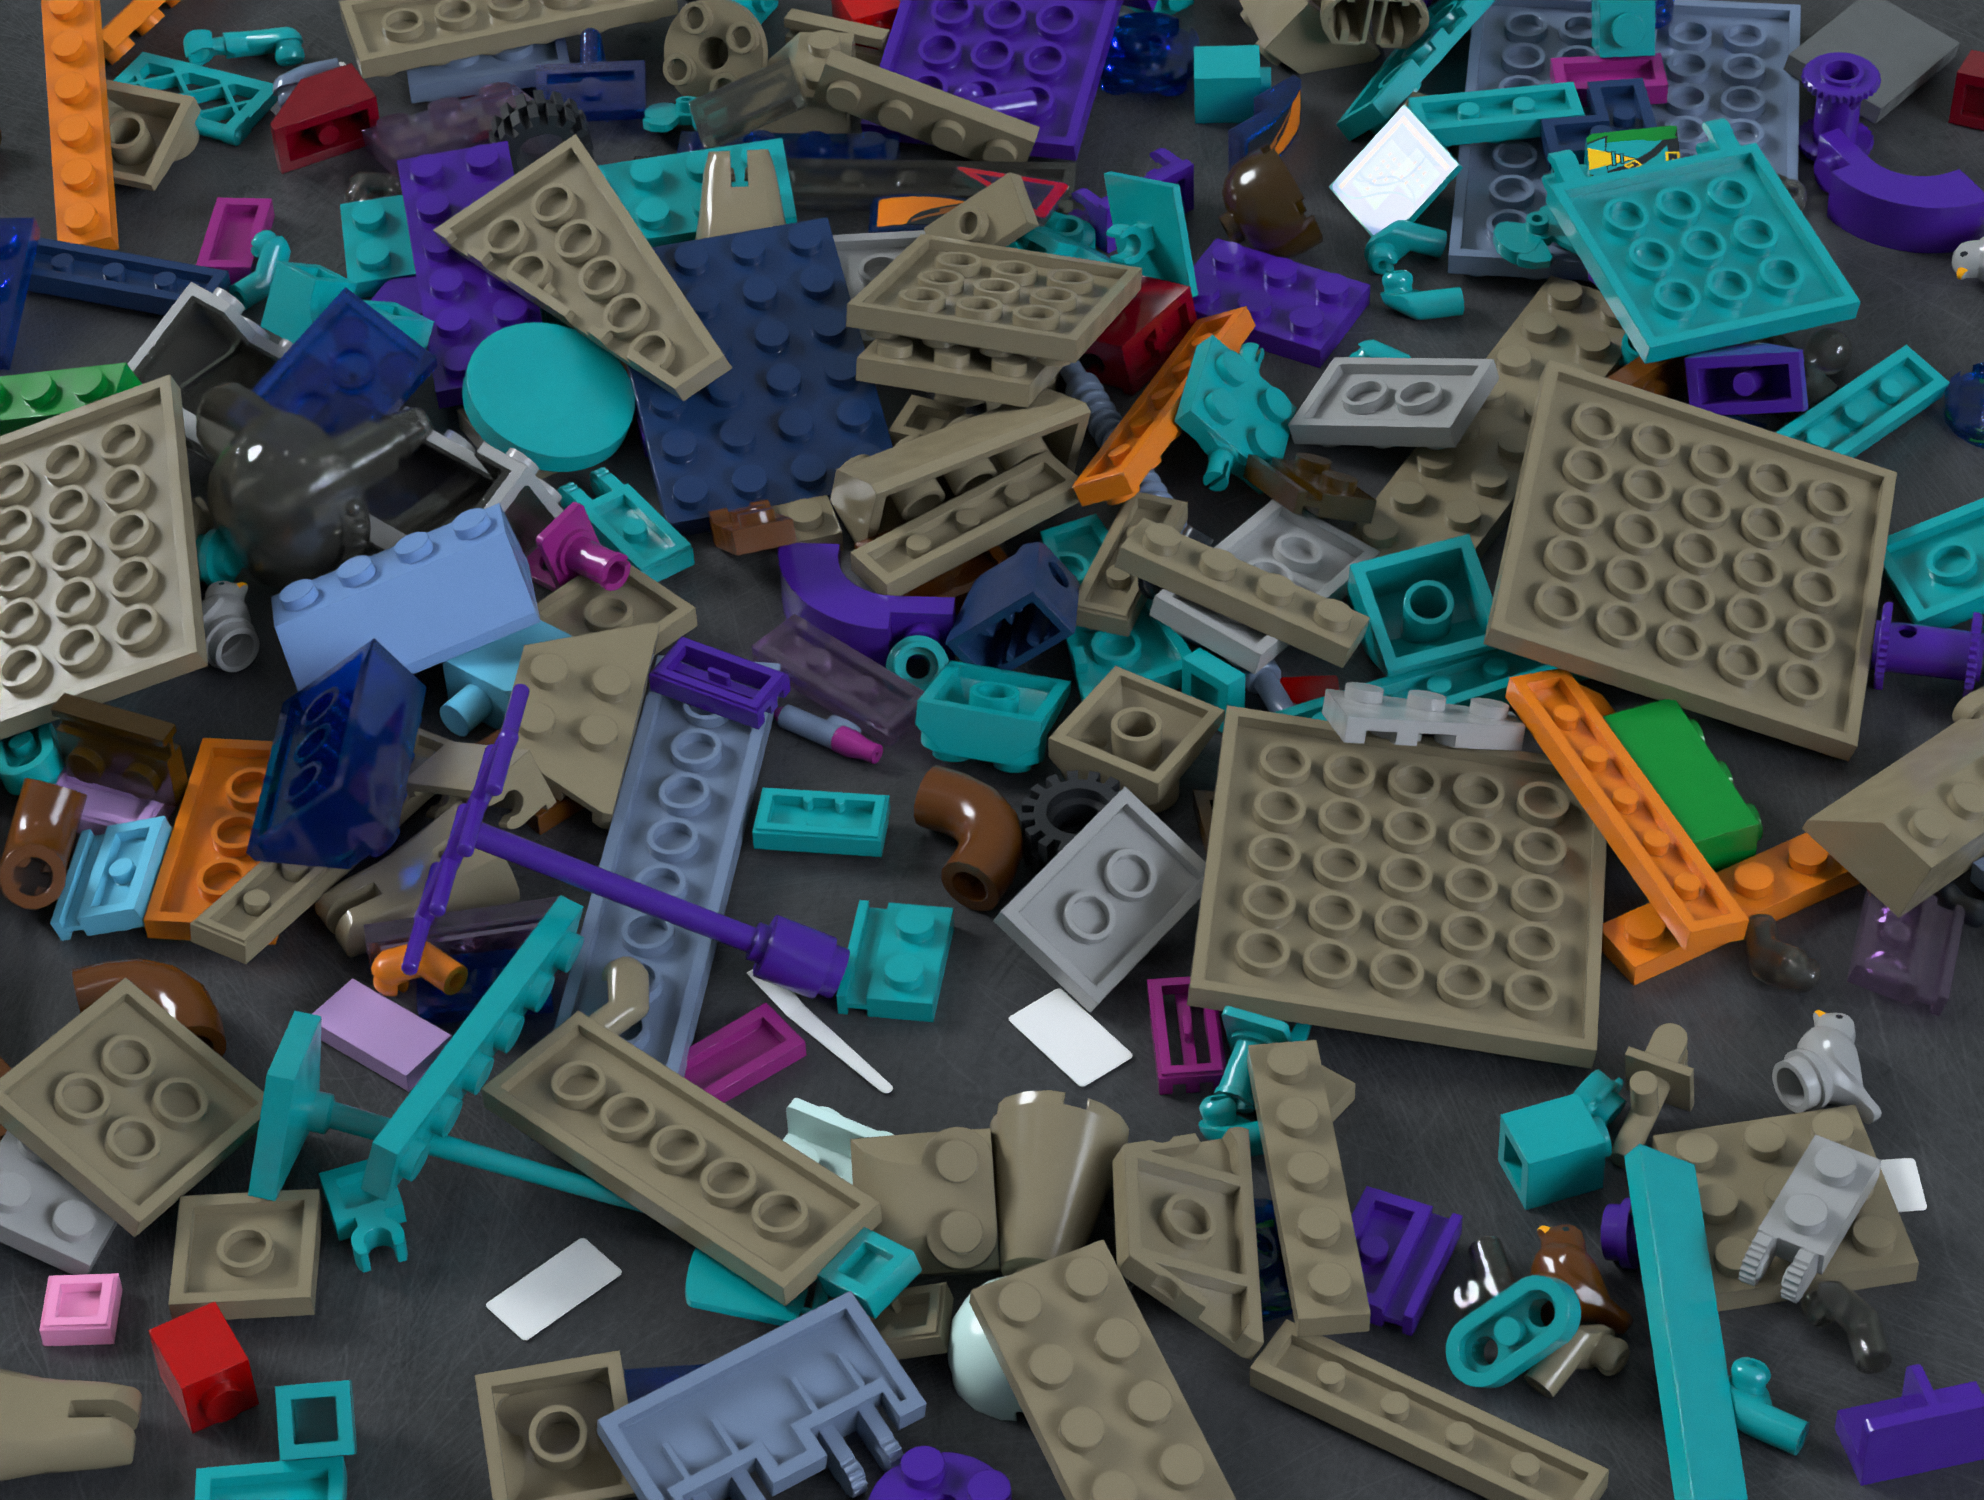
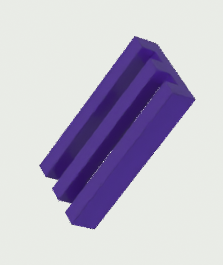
M682 636L649 673L650 691L758 730L765 722L764 712L772 714L778 707L777 696L785 698L791 691L789 674Z

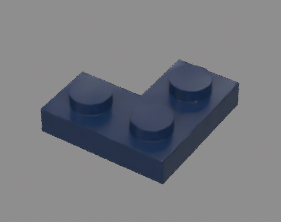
M1643 78L1587 82L1586 101L1590 112L1589 116L1541 119L1540 139L1549 171H1551L1552 166L1547 159L1548 153L1570 149L1575 154L1579 164H1584L1586 138L1591 134L1657 127Z

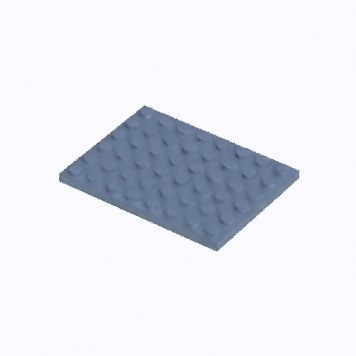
M1495 0L1471 28L1465 92L1551 84V58L1598 56L1592 47V0ZM1655 0V53H1661L1668 82L1667 103L1651 104L1657 127L1677 126L1680 158L1698 155L1696 145L1709 141L1708 136L1702 129L1703 122L1725 118L1731 125L1734 135L1741 146L1757 143L1798 205L1800 80L1786 73L1783 68L1788 55L1800 46L1801 5L1710 0ZM1582 107L1585 116H1589V108ZM1540 137L1513 139L1501 143L1482 142L1460 145L1458 162L1463 169L1456 176L1448 273L1468 274L1474 277L1486 275L1525 277L1531 280L1548 279L1552 275L1565 280H1582L1592 283L1588 279V271L1578 254L1564 249L1557 243H1552L1548 246L1553 257L1551 266L1536 270L1518 267V265L1510 263L1501 257L1494 247L1493 231L1498 223L1505 221L1525 223L1526 216L1529 213L1539 211L1541 207L1547 205L1545 202L1547 191L1542 183L1543 175L1551 174V171L1548 169Z

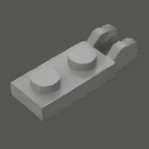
M1815 1134L1759 1226L1757 1234L1742 1260L1738 1275L1739 1280L1755 1287L1766 1274L1774 1257L1777 1256L1791 1262L1782 1278L1780 1297L1797 1304L1808 1289L1816 1273L1823 1274L1871 1193L1879 1177L1881 1160Z

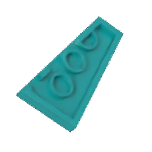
M1439 0L1427 8L1429 12V26L1424 34L1410 48L1394 49L1337 122L1336 126L1346 138L1351 141L1368 130L1373 135H1376L1395 115L1398 106L1405 102L1413 91L1417 92L1422 86L1421 81L1495 0Z
M1095 513L1040 531L1041 543H1044L1081 585L1108 530ZM1147 599L1129 637L1076 626L1075 633L1065 639L1081 702L1115 666L1174 690L1182 687V658L1192 651L1183 638L1174 632L1171 627L1149 616L1154 600Z

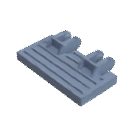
M849 1291L598 1419L597 1434L639 1500H724L728 1497H731L732 1500H766L750 1476V1473L756 1471L773 1497L826 1469V1466L836 1481L839 1482L845 1494H848L850 1498H854L867 1491L868 1482L866 1481L865 1472L861 1464L855 1459L854 1454L843 1437L857 1431L877 1464L886 1473L891 1468L900 1464L904 1454L902 1447L894 1438L893 1433L876 1407L880 1405L883 1407L899 1431L925 1417L927 1403L852 1291Z

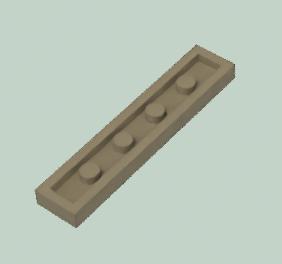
M1317 1040L1248 1045L1247 1066L1297 1337L1367 1332L1370 1327L1371 1313Z
M1288 1319L1284 1321L1250 1367L1251 1387L1489 1500H1599L1608 1488L1609 1469L1322 1335L1297 1337L1295 1323Z

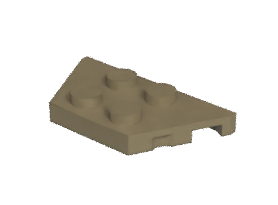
M650 622L524 645L513 687L517 684H525L529 688L530 693L518 733V743L515 748L530 750L556 799L562 801L566 796L570 797L593 812L592 822L603 829L609 830L658 643L660 624Z
M1243 1127L1229 1128L1222 1139L1202 1142L1193 1133L1173 1136L1170 1141L1164 1143L1147 1140L1124 1144L1112 1161L1117 1267L1121 1275L1239 1356L1252 1360L1264 1344L1249 1129Z

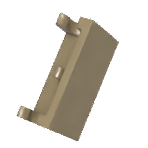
M448 741L402 781L410 797H419L425 793L442 794L439 803L431 806L427 811V818L437 819L458 800L467 803L476 783L485 748L488 745ZM514 749L503 791L499 796H492L488 805L491 807L513 809L509 814L504 815L499 822V827L508 829L522 826L540 809L549 810L556 803L533 755L527 749Z

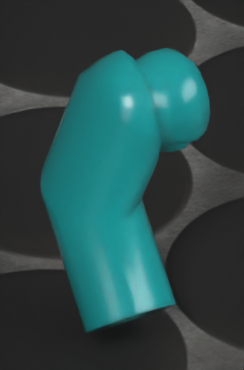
M1396 220L1368 240L1364 250V257L1372 272L1384 275L1385 272L1394 271L1393 264H1396L1410 251L1440 258L1445 249L1447 232L1405 220Z

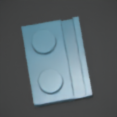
M165 816L107 826L105 834L96 836L91 829L81 832L66 875L65 887L58 898L50 922L62 941L71 939L73 931L84 930L87 936L145 926L143 919L173 831Z

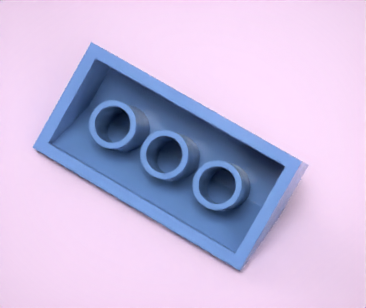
M500 503L486 509L473 508L458 515L452 523L427 533H411L400 539L395 546L372 556L360 555L345 561L333 572L313 580L301 579L292 582L279 594L271 597L274 628L303 707L309 717L541 622L528 560Z

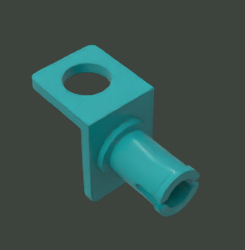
M1225 1006L1221 1017L1232 1054L1214 1095H1229L1237 1104V1112L1253 1113L1255 1111V1104L1247 1066L1248 1045L1306 1041L1312 1025L1296 1023L1290 1032L1289 1025L1283 1021L1232 1006Z

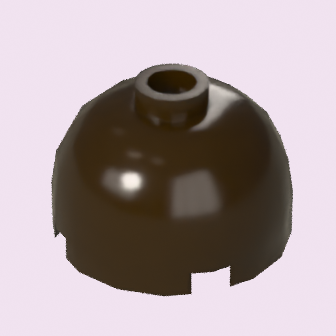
M1269 143L1248 153L1233 165L1224 179L1222 197L1227 212L1218 217L1231 242L1240 244L1244 241L1251 249L1288 259L1302 254L1323 242V235L1314 215L1307 218L1304 215L1307 210L1302 201L1305 199L1278 153L1274 148L1271 150Z

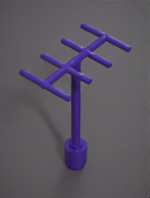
M517 684L513 687L502 730L495 744H490L485 748L473 791L467 803L461 804L457 808L448 843L440 861L434 862L430 866L420 904L414 915V925L401 966L404 974L411 976L417 973L430 926L435 917H441L445 914L457 870L463 858L472 856L476 848L746 952L745 959L755 963L753 976L810 999H814L817 994L829 999L834 996L844 976L850 950L837 945V938L780 915H776L770 925L760 922L757 927H753L483 823L484 813L492 796H499L503 791L513 751L518 743V733L530 693L529 688L525 684Z

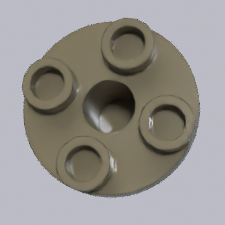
M698 0L687 3L682 7L680 13L675 17L668 29L664 44L665 61L663 63V73L667 81L674 85L683 96L696 97L698 105L709 102H716L728 107L736 105L747 99L757 89L766 72L768 44L764 30L752 12L735 1Z

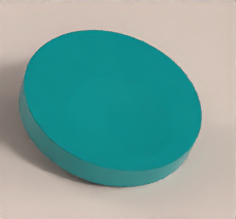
M522 323L494 332L475 349L469 361L462 385V399L466 415L481 438L487 444L505 454L509 448L520 451L530 458L539 467V470L577 471L605 461L622 445L635 411V396L631 380L620 361L576 330L556 324Z

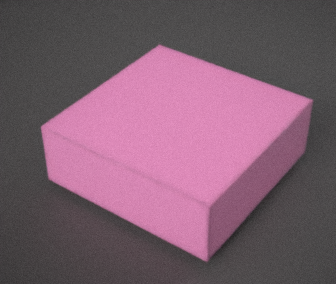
M119 1273L48 1276L39 1329L43 1346L114 1344L123 1290Z

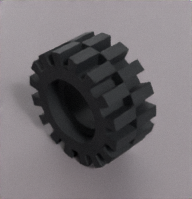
M534 90V100L526 101L524 93L515 96L517 105L515 108L505 102L500 107L501 117L494 115L491 121L492 131H489L490 144L508 141L514 175L548 153L532 154L520 149L524 142L537 135H556L562 138L561 143L576 134L592 159H594L592 152L594 148L583 110H578L577 103L570 97L564 103L562 94L552 91L550 99L547 100L544 97L543 90Z
M1078 770L1067 771V781L1061 782L1058 776L1054 774L1046 778V789L1038 783L1030 789V798L1024 797L1021 804L1022 813H1020L1024 843L1023 858L1026 865L1032 864V873L1037 875L1077 835L1061 831L1062 829L1074 825H1087L1121 791L1119 780L1110 776L1102 784L1100 773L1089 771L1087 780L1078 779Z

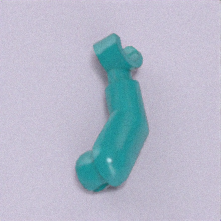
M292 27L223 32L222 37L212 38L210 30L197 29L188 32L183 40L185 57L189 58V63L200 66L208 63L216 55H225L226 59L275 53V60L281 66L299 64L304 61L305 57L302 47L304 40L301 34Z

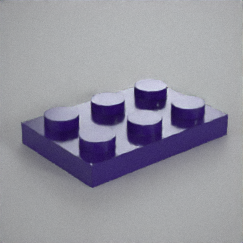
M1219 238L1213 241L1193 266L1198 296L1193 297L1197 320L1247 306L1256 326L1243 344L1256 343L1259 345L1258 349L1263 348L1266 352L1317 368H1321L1370 303V284Z

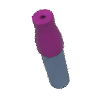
M790 704L774 710V719L778 722L780 728L828 747L837 754L862 759L871 764H876L882 756V745L866 738L861 734L862 730L859 726L840 716L832 715L826 720Z

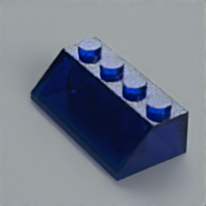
M375 638L282 703L246 851L255 861L350 869L369 855L372 857L380 856L398 838L400 833L398 826L403 802L407 796L406 786L410 766L415 758L413 751L416 736L422 722L421 712L426 686Z

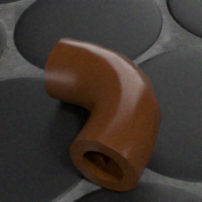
M939 765L933 766L925 774L916 794L914 804L915 822L922 828L950 836L959 843L941 872L943 886L950 896L961 905L972 910H992L1013 883L1023 857L1024 843L1018 815L1001 793L993 787L965 773Z
M24 778L0 864V887L2 894L11 904L21 909L37 910L49 906L59 898L65 887L66 871L86 803V794L55 784Z
M137 958L101 962L72 970L80 1013L126 977L217 1054L223 1057L226 1051V1037L222 1018L205 986L178 967Z

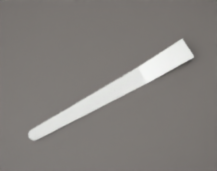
M753 969L747 972L751 979L784 1014L879 1091L890 1093L893 1090V1086L813 1014L794 992L754 977Z

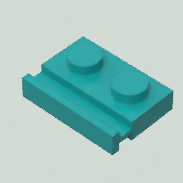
M859 900L848 945L850 950L849 960L836 995L838 1014L848 1015L849 1008L867 1010L868 1017L934 1022L955 926L954 909L888 902L887 909L870 908L869 901Z

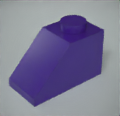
M1769 343L1742 344L1703 351L1685 358L1689 405L1720 415L1800 412L1808 410L1803 349Z

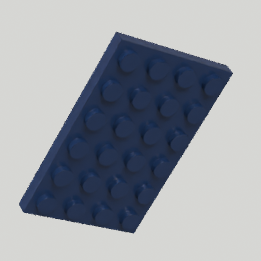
M827 217L652 247L732 366L731 370L685 401H682L625 363L635 396V405L645 439V446L662 515L682 536L711 532L708 512L712 510L727 508L729 512L734 509L748 507L751 502L768 499L770 506L828 495L830 500L836 469L857 455L867 454L872 456L893 448L875 383L856 380L857 357L865 348L860 330L858 328L846 327L847 303L851 301Z

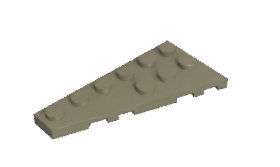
M576 134L433 230L443 244L682 401H685L732 369V366Z

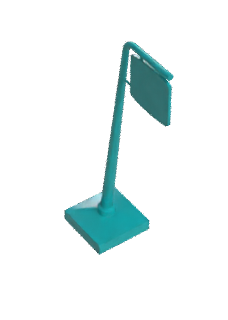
M294 1011L268 1070L248 1196L276 1201L309 1132L325 1135L329 1129L375 1140L391 1119L336 1102L334 1094L320 1091L322 1016ZM435 1134L429 1142L431 1144L429 1155L642 1212L594 1179L449 1135L442 1138ZM695 1248L692 1254L685 1284L686 1302L692 1308L779 1326L800 1317L801 1313L806 1314L820 1307L828 1301V1295L825 1293L819 1278L814 1281L816 1282L812 1308L804 1307L808 1287L787 1306H784L698 1248Z

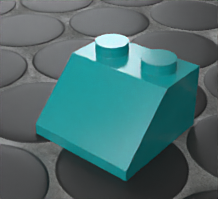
M1470 534L1350 564L1346 600L1352 610L1370 617L1365 636L1361 642L1365 653L1386 677L1498 649L1483 644L1493 596Z

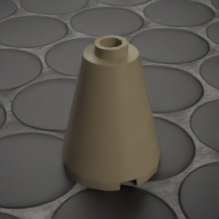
M1052 1090L1024 1091L1005 1097L998 1103L997 1114H993L990 1129L1000 1265L1003 1276L1014 1274L1087 1245L1113 1185L1112 1161L1122 1146L1128 1143L1129 1127L1121 1115L1103 1103L1088 1098L1086 1110L1065 1105L1066 1092Z

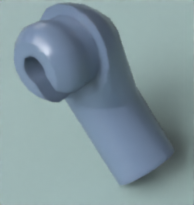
M333 58L304 64L278 76L273 83L272 92L274 96H278L279 107L281 108L301 79L340 67L338 59Z

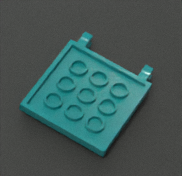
M1725 118L1703 122L1702 129L1708 136L1709 141L1696 145L1698 155L1591 177L1584 175L1575 154L1570 149L1548 153L1547 159L1553 167L1554 173L1546 174L1542 177V183L1547 191L1545 202L1644 364L1836 323L1856 317L1861 301L1757 143L1742 146L1739 144L1731 125Z

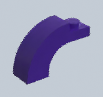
M1839 128L1819 135L1817 160L1814 163L1815 181L1823 191L1829 193L1826 217L1846 232L1872 244L1914 253L1954 252L1960 244L1967 241L1980 240L1984 236V191L1960 169L1935 176L1900 174L1875 163Z
M794 543L778 547L782 603L786 619L797 637L818 655L847 668L887 675V657L895 644L906 637L921 635L937 641L945 650L948 660L956 659V655L945 644L956 620L955 598L892 596L864 590L852 583L843 574L840 544ZM913 655V656L909 657L908 659H924V658H923L922 656H919V655Z

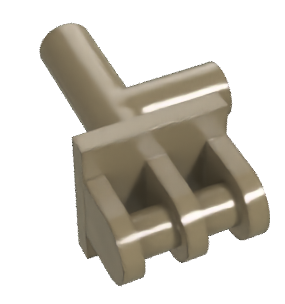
M1666 1023L1659 1026L1654 1031L1645 1052L1629 1046L1625 1053L1626 1090L1630 1091L1631 1108L1612 1147L1611 1156L1608 1157L1614 1165L1626 1169L1624 1156L1639 1143L1645 1145L1664 1103L1691 1112L1694 1106V1068L1688 1067L1687 1064L1688 1037L1686 1031L1680 1025Z

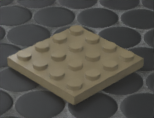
M921 234L847 303L846 327L865 329L868 336L877 339H894L902 335L921 338L923 344L933 348H951L959 344L978 347L980 353L990 357H1009L1015 353L1034 356L1037 362L1043 365L1054 367L1067 366L1079 360L1141 290L1142 268Z

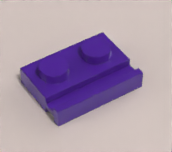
M1366 1186L1351 1217L1371 1313L1370 1323L1381 1327L1384 1321L1402 1326L1403 1334L1413 1336L1462 1234V1215L1452 1213L1450 1218H1446L1432 1213L1433 1206Z

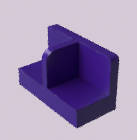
M1914 1364L1906 1367L1902 1397L1837 1410L1835 1431L1860 1486L1983 1460L1984 1394H1982L1977 1382L1973 1381L1933 1390L1923 1367L1920 1364Z

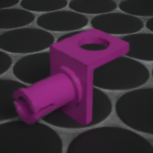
M572 502L537 536L536 544L538 547L526 557L532 581L552 592L578 575L599 584L608 591H615L627 581L631 564L627 561L628 557L625 554L615 552L599 543L584 506L577 502ZM544 562L548 568V571H544L542 569Z

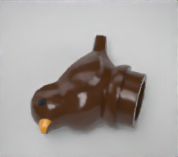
M1569 1224L1554 1227L1540 1226L1537 1229V1234L1541 1241V1249L1535 1254L1530 1276L1540 1275L1563 1280L1572 1287L1578 1296L1581 1306L1580 1322L1603 1324L1612 1328L1617 1334H1624L1631 1327L1634 1320L1628 1312L1610 1298L1595 1261L1587 1253L1582 1231L1576 1226ZM1547 1301L1542 1306L1540 1313L1541 1320L1545 1326L1551 1324L1555 1317V1308L1550 1301Z

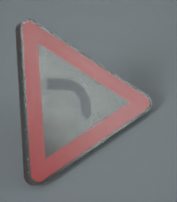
M956 166L953 176L980 192L1007 173ZM1021 176L1039 226H1045L1069 195L1071 186L1064 182Z

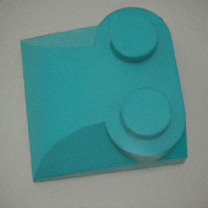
M951 660L917 701L915 725L921 730V744L932 750V755L935 758L943 761L962 762L971 758L993 762L994 767L1001 771L1010 773L1027 772L1031 769L1032 765L1040 763L1045 759L1047 734L1056 722L1070 695L1072 681Z

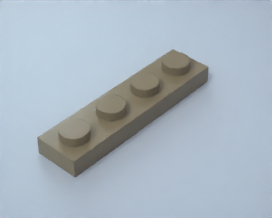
M830 49L812 99L836 110L886 127L889 130L902 133L940 149L985 164L993 169L1006 173L1011 172L1020 176L1035 144L1040 128Z
M1046 450L851 551V570L877 594L902 596L1079 503L1080 501L1072 487L1078 476Z
M1146 518L1140 521L1121 545L1114 566L1341 668L1344 667L1364 638L1370 621V617L1352 610L1342 601L1327 599L1294 584L1283 575L1268 573L1237 559L1226 550L1212 548L1180 534L1172 526L1155 523Z

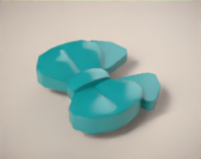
M682 96L676 99V104L666 102L652 104L645 109V118L643 119V129L651 132H668L678 124L692 125L699 132L726 130L730 125V108L727 105H720L716 102L698 105L696 97Z
M1548 205L1541 207L1539 211L1529 213L1526 216L1525 223L1505 221L1498 223L1493 231V244L1497 253L1510 263L1518 265V267L1534 270L1550 267L1553 257L1548 246L1552 243H1557L1564 249L1577 254Z

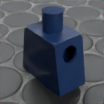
M1044 543L1025 544L1018 549L1015 555L981 574L974 581L945 644L963 663L1011 671L1075 633L1080 584L1072 572Z

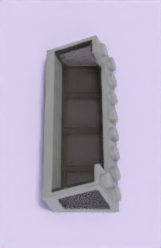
M190 282L127 364L142 384L169 374L181 389L187 451L370 556L395 546L400 539L411 533H427L452 523L458 515L473 508L486 509L500 503L527 557L538 547L536 544L537 536L563 512V509L558 504L562 496L548 483L535 476L539 471V467L520 451L509 448L505 454L483 442L476 452L474 446L456 432L448 429L444 435H441L434 431L432 423L416 410L405 406L402 412H399L391 407V401L380 391L365 383L358 389L350 385V379L340 388L279 462L250 447L238 439L229 427L298 346L286 339H282L279 344L270 341V336L264 329L241 315L245 310L244 305L222 288L217 287L211 293Z

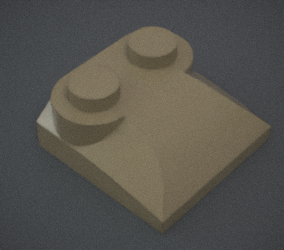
M106 79L114 183L155 191L172 163L188 156L197 146L199 130L195 121L201 109L195 97Z
M1115 666L1048 738V757L1061 770V774L1066 781L1067 771L1078 770V779L1087 780L1089 771L1099 772L1102 784L1111 776L1120 781V790L1127 787L1153 813L1161 812L1170 808L1177 801L1180 778L1192 765L1224 721L1225 710Z
M950 1127L940 1132L850 1139L853 1185L881 1203L882 1222L872 1231L914 1251L922 1268V1271L916 1277L999 1272L990 1128L971 1130L964 1127Z
M620 1350L475 1375L493 1500H619L636 1497V1494L597 1434L598 1419L628 1404Z

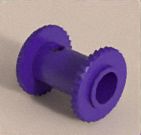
M1834 52L1815 57L1805 65L1801 75L1802 83L1808 92L1817 96L1814 118L1808 119V122H1803V125L1799 126L1798 149L1805 157L1815 162L1817 160L1819 135L1838 128L1866 155L1870 154L1874 145L1872 131L1868 130L1864 123L1859 122L1862 100L1873 96V93L1877 92L1881 84V74L1872 62L1855 54Z
M1886 602L1883 605L1882 620L1876 621L1870 670H1875L1873 687L1876 690H1882L1884 672L1964 681L1962 698L1973 692L1975 683L1980 681L1983 660L1984 632H1981L1983 616L1980 613L1973 612L1970 631L1892 622L1893 602Z

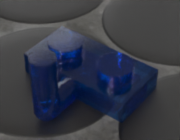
M586 28L580 35V63L536 65V90H543L544 97L547 100L550 99L552 91L561 93L564 103L570 97L577 103L578 110H583L587 121L644 119V112L647 108L645 60L606 62L600 32L595 28Z

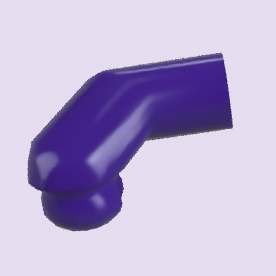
M969 83L958 87L954 92V95L1020 120L1034 118L1037 114V101L1032 90L983 97V89L975 83Z

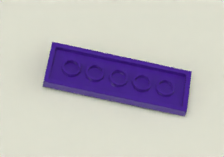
M508 141L480 144L464 149L424 154L418 157L397 160L422 314L424 317L434 321L428 350L439 409L463 404L462 385L472 354L483 340L505 327L522 323H542L539 306L443 244L433 231L436 227L514 176Z

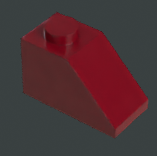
M352 63L301 79L270 123L277 167L281 174L383 141L376 95Z

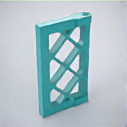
M142 52L113 80L157 90L178 86L181 92L179 94L195 97L198 104L224 98L227 105L201 110L195 124L199 130V135L222 140L224 143L235 146L240 145L252 132L251 129L278 101V96H274L272 92L273 83L147 52ZM149 74L158 75L157 77L145 79ZM186 84H195L205 88L189 91ZM239 95L251 99L235 103L232 96ZM230 119L226 124L217 122L221 120Z

